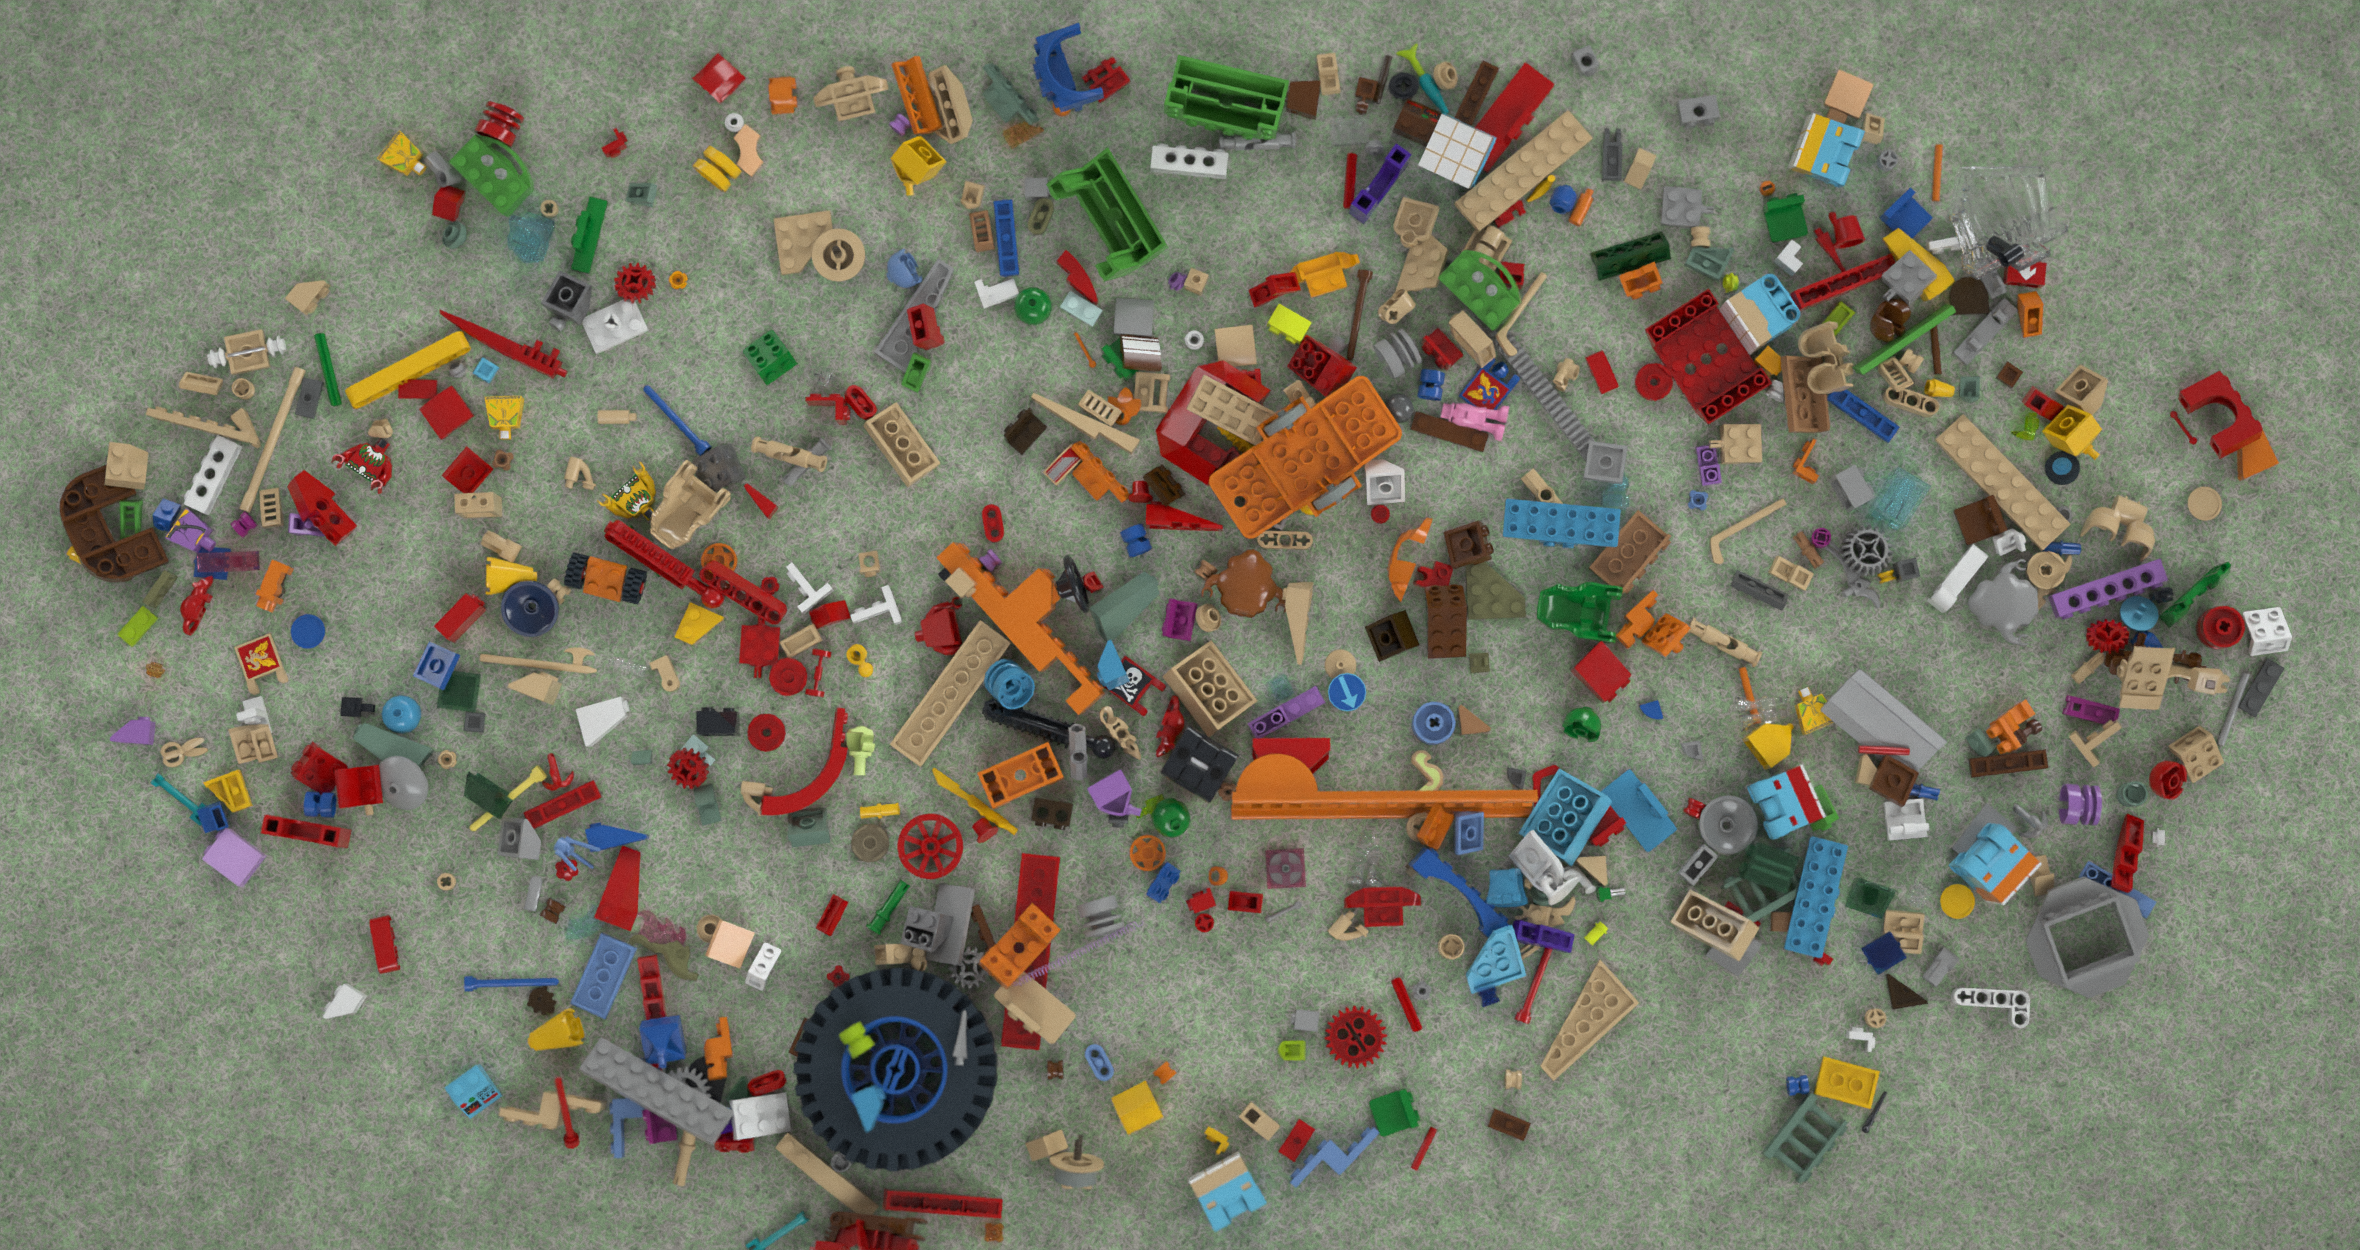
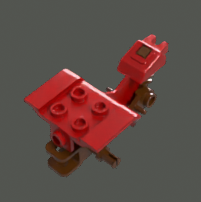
M836 1211L830 1217L831 1227L828 1226V1229L831 1232L826 1231L829 1237L824 1236L826 1238L825 1241L817 1240L815 1247H810L809 1250H850L851 1247L858 1245L859 1250H919L917 1241H925V1237L913 1234L914 1224L928 1225V1221L915 1217L897 1218Z

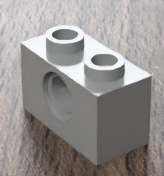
M1716 95L1678 100L1676 104L1679 125L1685 126L1686 129L1694 128L1696 124L1704 123V126L1713 125L1720 117ZM1699 109L1703 115L1700 117L1696 116L1693 110Z

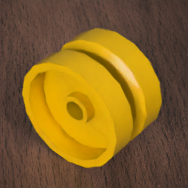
M709 145L703 152V155L710 163L704 159H697L692 167L719 190L726 192L731 186L726 176L731 179H737L742 171L725 154Z

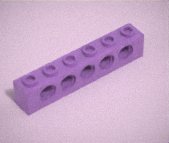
M2157 559L2048 596L2055 618L2061 617L2064 620L2073 617V612L2079 611L2082 614L2091 611V606L2097 605L2098 608L2109 604L2108 600L2115 598L2117 602L2126 599V594L2133 592L2135 596L2144 593V588L2151 586L2153 590L2162 587V582L2167 581L2168 578L2161 559ZM2142 573L2148 577L2147 583L2142 582ZM2124 579L2127 580V581H2129V583H2130L2129 589L2124 588V586H2123V580H2124ZM2106 585L2111 587V595L2105 593ZM2088 591L2093 593V601L2087 599ZM2069 598L2075 599V607L2069 605Z

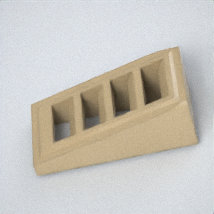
M1895 356L1877 365L1879 374L1896 392L1914 384Z
M1090 390L1085 393L1078 404L1082 410L1110 427L1113 426L1122 412ZM1110 410H1113L1108 419H1106V416L1108 415Z
M240 408L230 416L239 430L241 428L250 430L253 436L258 437L245 409ZM259 438L256 445L252 444L255 448L261 447Z
M279 488L260 490L262 527L284 526ZM275 494L274 498L265 499V495ZM275 501V505L266 506V503ZM276 509V512L267 513V510ZM276 516V519L268 520V517Z

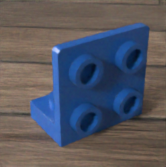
M1910 187L1879 218L1892 231L1899 228L1909 237L1913 238L1932 220V216L1912 197L1916 192Z

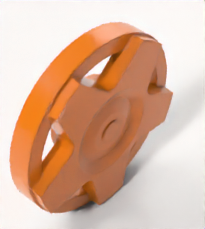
M715 543L708 546L701 557L702 568L710 560L721 563L733 572L737 567L735 551L723 543ZM723 547L729 549L731 552L725 553ZM714 548L712 554H707L709 550ZM734 560V564L731 569L729 564Z
M1140 836L1131 845L1130 859L1140 870L1153 871L1159 868L1165 860V846L1155 836ZM1151 838V840L1148 843H1146L1142 839ZM1159 844L1161 845L1163 852L1157 849ZM1136 845L1138 851L1133 854V848ZM1154 861H1160L1158 865L1153 867ZM1136 862H1143L1144 868L1139 866Z

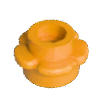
M675 271L669 277V283L672 288L678 290L679 288L683 289L686 287L688 278L685 273Z

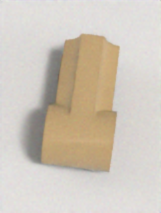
M489 530L485 533L481 545L513 563L522 548L519 544L509 539L506 540Z

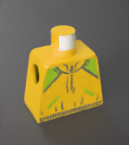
M400 130L377 157L382 164L406 176L412 170L419 176L426 170V166L420 162L424 155Z
M522 396L485 397L490 427L492 429H499L500 440H511V429H520L524 398Z
M1809 687L1798 691L1802 702L1795 705L1803 735L1833 723L1829 717L1820 711L1827 702L1823 694L1813 697Z

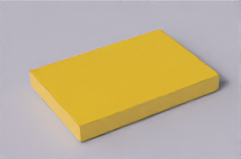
M1823 1056L1813 1094L1871 1109L1880 1071Z

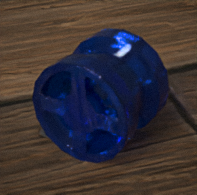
M1496 987L1477 992L1478 996L1482 999V1007L1500 1002V998L1496 995Z

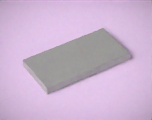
M939 884L934 912L952 916L953 921L949 936L934 952L927 951L926 960L961 966L975 889Z

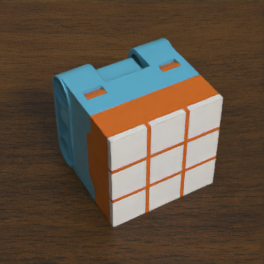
M1987 823L1976 835L1978 840L1966 852H1960L1948 866L1986 902L2005 905L2042 863L2003 825Z

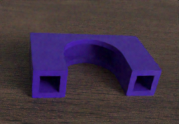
M1396 143L1386 156L1381 169L1365 190L1362 189L1351 203L1349 214L1362 224H1365L1409 165L1412 154Z

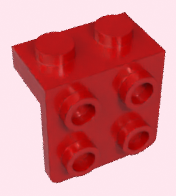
M810 394V397H805V401L809 406H835V420L839 425H847V420L851 418V411L848 409L847 402L840 394H829V397H821V394Z
M312 741L310 745L304 748L302 757L293 764L290 773L296 780L319 792L321 795L323 793H331L336 786L335 770L346 769L348 766Z
M1610 805L1588 841L1593 847L1597 845L1602 847L1610 841L1608 839L1610 835L1621 833L1625 829L1623 826L1627 822L1623 817H1619Z

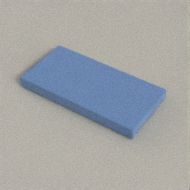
M602 932L570 1004L606 1019L637 947Z

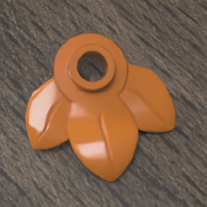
M1127 387L1121 390L1117 398L1113 396L1108 397V402L1122 411L1115 421L1118 425L1128 424L1131 417L1137 415L1140 410L1141 400L1134 399L1132 392Z

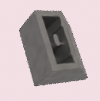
M909 906L900 944L934 952L949 936L953 917Z

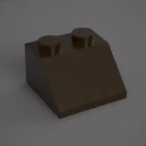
M1406 610L1391 614L1365 626L1379 662L1420 646Z

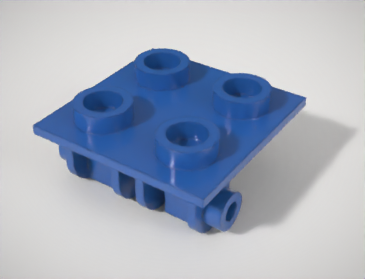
M1166 862L1161 868L1159 875L1157 874V878L1154 879V882L1147 890L1146 895L1158 903L1164 901L1169 895V889L1172 884L1178 881L1181 871L1169 862Z

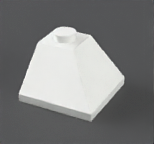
M1383 459L1370 460L1364 465L1367 505L1405 502V473L1403 468Z

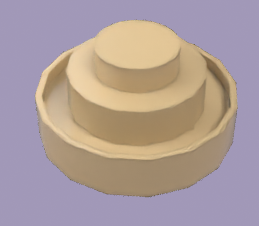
M1442 62L1434 68V80L1442 90L1452 89L1457 84L1456 70L1449 62Z
M1207 603L1200 606L1196 611V621L1202 630L1213 632L1220 627L1221 616L1215 606Z
M716 915L702 917L697 924L699 938L704 942L710 943L721 918Z

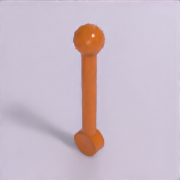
M1077 332L1074 333V336L1076 337L1079 345L1081 346L1084 354L1086 355L1089 361V366L1091 368H1094L1096 366V362L1092 360V358L1090 357L1079 334Z

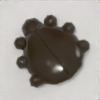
M547 986L536 988L530 993L527 1006H532L534 1013H538V1011H541L542 1015H546V1012L549 1014L553 1013L555 1010L553 1005H556V1001L552 1000L554 994L547 991Z

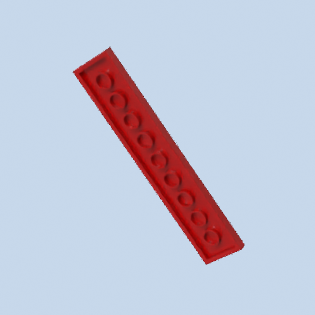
M1022 853L1014 924L1031 904H1034L1054 922L1060 857ZM1051 942L1024 971L1028 975L1034 971V980L1045 989L1048 973L1044 968V974L1041 970L1039 974L1037 970L1039 968L1042 969V966L1045 967V964L1048 965ZM1016 943L1013 946V950L1016 953H1022L1024 946L1021 943ZM1005 1007L1001 1046L1040 1050L1041 1036L1035 1031L1032 1033L1027 1031L1023 1027L1024 1022L1020 1019L1015 1021L1008 1015L1009 1010Z

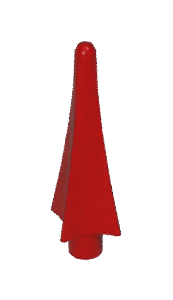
M1820 227L1814 230L1817 236L1816 242L1830 256L1841 272L1846 271L1833 247L1828 231L1824 233Z

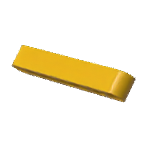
M463 331L452 333L351 385L345 390V393L353 409L361 408L398 389L399 384L403 385V380L407 383L409 379H418L468 353L471 347Z

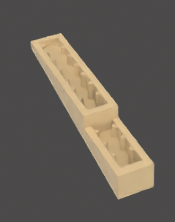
M1033 393L1031 396L1033 401L1095 441L1100 434L1131 455L1140 443V440L1040 395Z

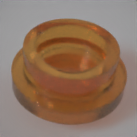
M157 662L146 664L145 667L147 669L146 674L155 678H161V675L165 673V669L162 668L163 665Z

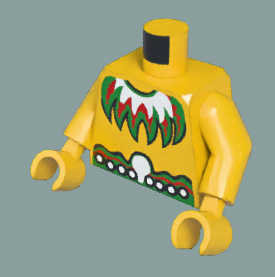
M639 461L642 467L637 470L632 466L636 473L610 498L606 494H602L606 498L603 503L599 500L597 502L601 506H606L616 516L627 519L634 517L637 519L642 514L650 521L654 511L650 506L656 501L654 499L656 489L654 480L645 470L643 463Z

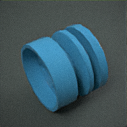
M1011 659L996 661L985 674V688L1007 709L1020 708L1029 702L1033 696L1035 689L1033 679Z

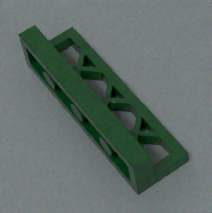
M1662 231L1590 253L1599 281L1639 269L1653 262L1656 264L1671 259L1670 245ZM1661 239L1662 241L1659 243H1652V241ZM1638 245L1643 246L1642 248H1639V249L1634 248L1635 246H1638ZM1624 251L1622 254H1616V252ZM1602 256L1607 257L1606 259H1602L1599 261L1597 259Z

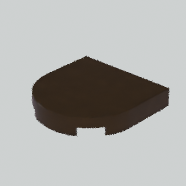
M1963 277L1953 284L1949 292V303L1955 308L1956 312L1951 316L1989 314L1988 291L1981 280L1975 277Z

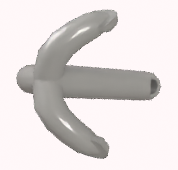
M2015 804L2013 806V810L2035 828L2033 832L2020 833L2021 836L2035 838L2040 835L2042 830L2047 828L2048 818L2044 811H2041V822L2037 816L2030 815L2020 805Z

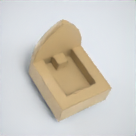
M965 181L961 198L962 205L967 209L978 208L982 202L985 185Z

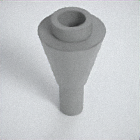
M1335 335L1334 338L1330 337L1328 348L1340 354L1347 345L1344 344L1345 339Z

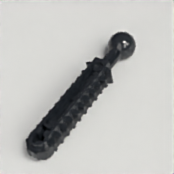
M994 698L985 701L984 708H982V714L986 721L997 722L1000 726L1004 724L1006 728L1013 727L1014 730H1021V733L1024 731L1028 732V735L1034 734L1036 738L1040 736L1043 737V740L1055 741L1057 745L1064 744V749H1067L1069 746L1068 728L1075 723L1069 725L1066 721L1063 723L1060 722V719L1054 720L1051 716L1048 718L1045 717V714L1039 715L1038 712L1033 713L1030 709L1024 710L1023 707L1007 709ZM1101 734L1094 738L1086 735V747L1091 748L1094 755L1098 758L1106 759L1114 753L1116 746L1110 736Z

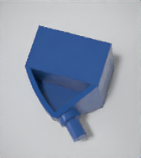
M680 1015L641 1021L639 1030L646 1063H659V1068L667 1067L666 1062L685 1059L687 1051Z

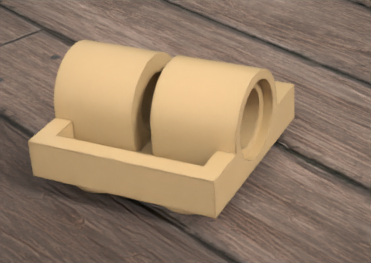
M1489 225L1479 233L1475 229L1463 251H1478L1501 262L1513 240L1506 237L1499 229ZM1482 257L1479 259L1480 263L1488 266L1493 271L1496 270L1497 266Z

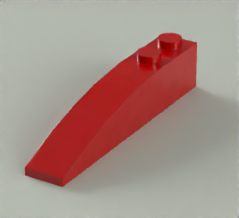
M1888 254L1790 293V296L1799 311H1803L1881 279L1882 275L1895 264V260L1892 254Z
M884 1188L882 1208L891 1211L1001 1219L1003 1199Z

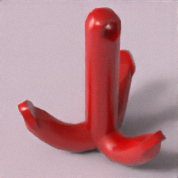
M549 753L547 759L550 766L549 774L553 784L546 783L545 781H542V784L546 789L556 791L560 787L570 785L574 778V772L572 771L564 781H561L555 756L553 753Z

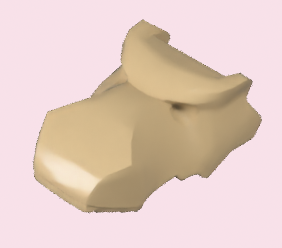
M688 460L682 463L675 475L667 482L663 492L664 498L660 506L651 515L650 533L670 549H675L691 542L695 530L702 525L708 524L717 512L731 499V493L728 490L722 488L716 493L696 478L694 474L698 467Z

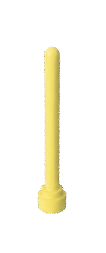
M538 765L533 768L530 777L472 823L470 830L476 831L533 783L542 782L546 779L547 775Z

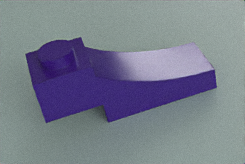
M1522 920L1513 921L1517 942L1571 953L1575 934Z

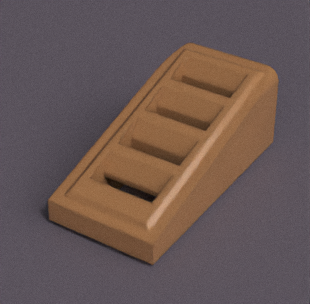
M988 210L969 213L976 252L994 250L995 246ZM974 218H985L986 221L975 223ZM987 226V228L976 230V227ZM988 233V236L977 237L978 234Z

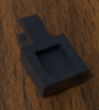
M2165 587L2161 588L2160 591L2150 593L2149 598L2150 601L2156 600L2157 604L2173 601V597L2170 596L2174 594L2172 588Z
M342 697L340 716L361 717V712L375 713L376 705L362 704L363 698Z

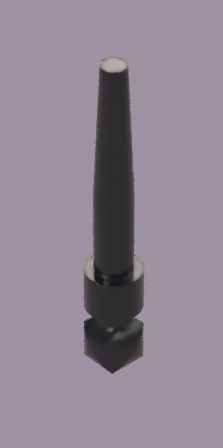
M1883 1092L1870 1117L1866 1119V1124L1862 1127L1863 1133L1870 1131V1126L1873 1125L1887 1092Z

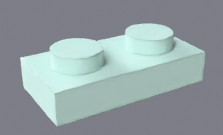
M1069 291L1060 306L1061 309L1091 327L1094 326L1102 313L1100 308Z

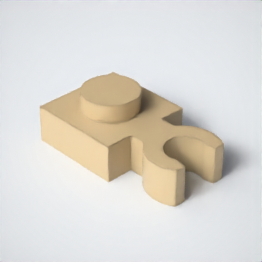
M1530 904L1529 910L1526 906L1516 907L1523 910L1521 916H1515L1516 919L1524 920L1528 918L1527 922L1548 926L1550 907Z

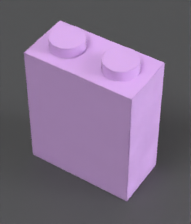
M230 828L222 829L216 835L215 839L217 840L214 844L209 845L203 853L205 856L202 860L238 887H244L266 855Z

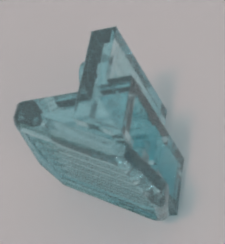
M526 212L523 217L512 214L509 218L508 249L513 250V253L524 264L543 262L549 247L550 238L555 229V222L531 212Z

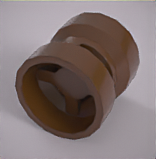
M549 898L546 902L547 906L541 911L540 916L557 924L561 912H564L566 906Z

